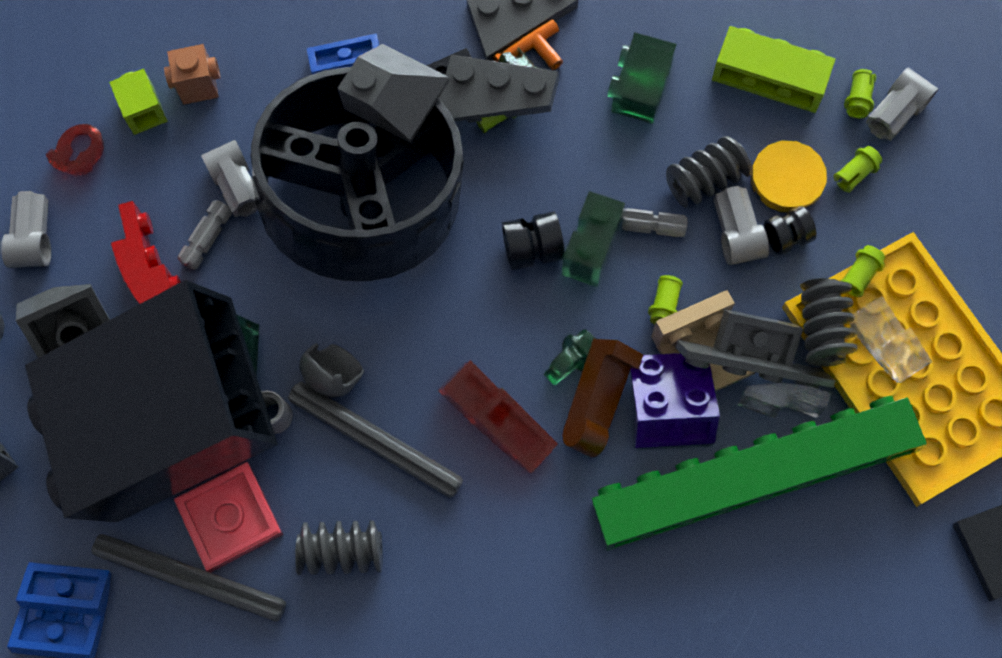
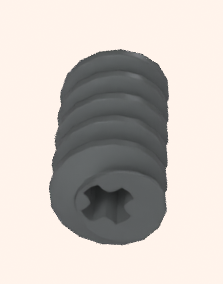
M723 136L717 143L708 144L704 150L695 151L692 157L682 158L679 164L669 165L666 169V180L676 200L686 208L688 206V197L695 204H699L702 202L701 190L707 197H712L715 194L713 184L723 191L727 188L726 177L736 184L740 181L739 171L748 177L753 174V168L742 145L729 136Z
M816 278L801 283L800 288L804 291L801 294V303L805 306L802 310L803 319L806 320L803 327L804 333L808 336L805 339V348L809 351L806 355V362L810 365L822 367L835 366L846 362V355L857 352L858 349L856 344L845 343L846 339L856 336L855 329L844 327V324L853 322L855 316L852 313L842 312L843 309L853 306V299L841 297V295L852 291V284L828 278Z
M374 520L369 521L366 532L361 531L358 521H353L349 533H345L341 521H336L333 533H328L325 523L320 522L316 534L311 533L308 522H303L300 533L297 534L295 546L297 575H301L305 563L311 575L318 574L322 562L327 574L335 573L338 562H340L344 574L351 573L355 561L361 573L368 572L371 561L374 562L377 572H382L381 532H378Z

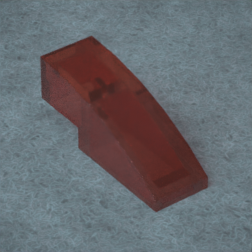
M471 360L463 363L437 390L479 431L529 473H532L558 445L503 388H498Z

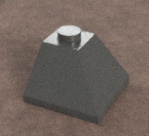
M381 44L357 57L337 89L345 110L411 143L450 79L448 76Z
M91 284L53 287L17 303L16 322L38 358L110 320Z

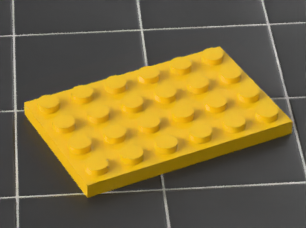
M912 232L880 250L886 257L884 260L885 267L882 271L876 272L861 297H855L848 293L841 295V297L853 299V306L843 309L842 312L852 313L855 316V320L844 324V327L855 329L856 336L846 339L845 343L856 344L858 349L857 352L846 355V362L822 368L836 379L834 386L850 409L854 408L855 413L869 410L870 403L887 396H893L894 401L908 397L927 444L916 453L886 463L915 506L918 507L1002 457V353L921 241ZM852 266L828 279L841 281ZM801 294L786 301L782 309L793 324H798L803 328L801 337L805 341L808 337L804 333L803 327L806 323L802 315V310L805 306L801 303Z

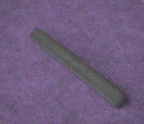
M304 382L295 384L291 389L288 399L294 405L448 498L454 497L459 491L463 482L461 476L329 397L315 392Z
M99 534L92 546L91 552L97 557L275 622L281 619L285 611L286 602L279 597L105 534Z

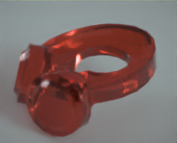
M78 124L66 130L58 140L56 149L53 150L51 148L45 155L48 162L57 170L66 171V173L71 175H85L93 171L92 166L101 157L104 149V140L96 127L89 124ZM79 135L89 136L91 138L89 148L80 152L76 160L69 161L73 153L71 144L74 138Z

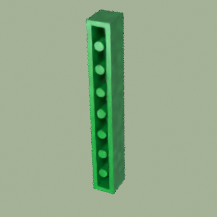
M887 396L870 403V409L863 412L855 413L854 408L846 409L830 416L831 422L819 426L816 425L815 421L805 422L791 429L793 434L778 438L776 433L768 434L753 441L754 446L739 451L737 446H730L715 452V459L700 463L698 458H693L675 465L676 471L662 476L660 471H652L636 478L637 484L622 488L620 483H615L598 489L599 496L592 498V505L607 551L918 452L927 442L908 397L894 401L893 396Z

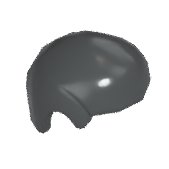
M317 343L313 344L300 358L299 369L305 383L310 389L326 397L335 398L348 394L364 374L360 362L351 353L338 345L331 344L324 350L319 351L317 350L319 345Z

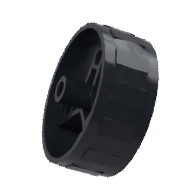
M351 67L324 70L304 77L282 90L266 106L255 126L250 156L255 202L266 233L279 251L297 265L317 275L341 281H374L394 277L415 268L433 255L447 238L456 219L464 164L459 129L451 113L439 99L411 143L378 126L372 128L369 124H366L371 122L345 110L337 88ZM349 123L340 129L337 135L338 140L312 133L328 126ZM431 152L440 163L448 181L441 193L429 206L415 216L395 224L385 185ZM269 177L340 196V209L343 215L348 218L350 230L321 225L297 214L277 197L268 185Z

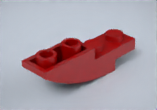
M129 201L118 205L126 238L111 242V246L124 281L134 298L141 304L181 281L178 275L172 276L164 264L161 265L155 245L150 246L148 235L153 234V227L148 213H141L134 201Z

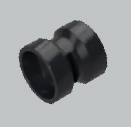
M803 206L789 210L784 217L774 216L764 221L768 243L778 255L791 251L795 244L805 245L815 241L817 236L814 221L810 213Z

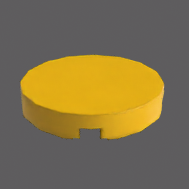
M782 140L768 145L758 153L752 167L751 186L754 192L756 190L757 194L761 197L760 200L767 207L779 212L788 213L789 210L798 206L808 207L819 200L827 183V170L821 156L810 146L797 141Z

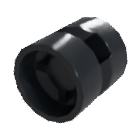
M555 211L534 215L529 223L523 218L502 222L503 239L511 270L531 267L536 259H539L543 264L565 259L563 236Z

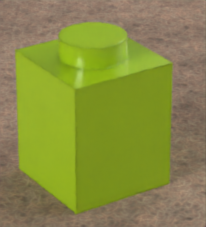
M144 68L135 72L125 73L120 78L109 82L123 118L134 135L168 122L156 91Z

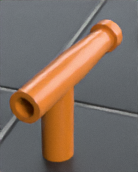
M553 19L549 20L500 54H495L493 60L507 63L534 48L551 70L558 69L562 65L563 60L546 41V39L559 32L557 23Z

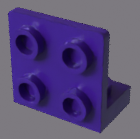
M681 353L643 355L639 369L630 370L636 411L634 425L635 448L715 444L720 414L710 364L708 368L690 365L685 362L686 358Z

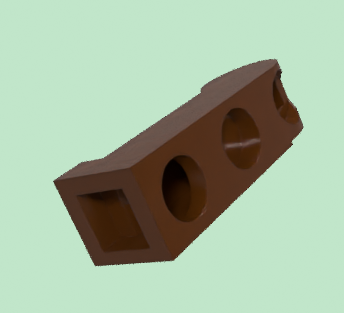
M593 339L563 429L562 437L566 446L590 458L598 456L605 449L609 438L608 428H610L630 370L639 369L644 354L619 340Z

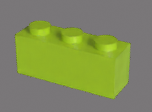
M729 26L715 65L712 81L816 113L824 96L836 58L827 56L818 50H807L791 45L782 39H772L756 34L747 28Z

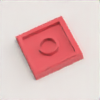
M248 462L174 499L204 568L210 573L283 535Z

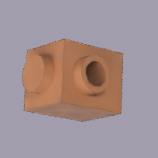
M204 44L167 51L170 66L164 67L165 78L169 89H176L183 105L219 97L216 79L221 78L216 57L209 58Z

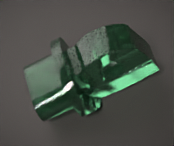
M583 329L575 336L567 335L562 343V352L550 363L551 365L545 371L544 376L555 386L575 369L583 371L592 341L596 338L586 329Z

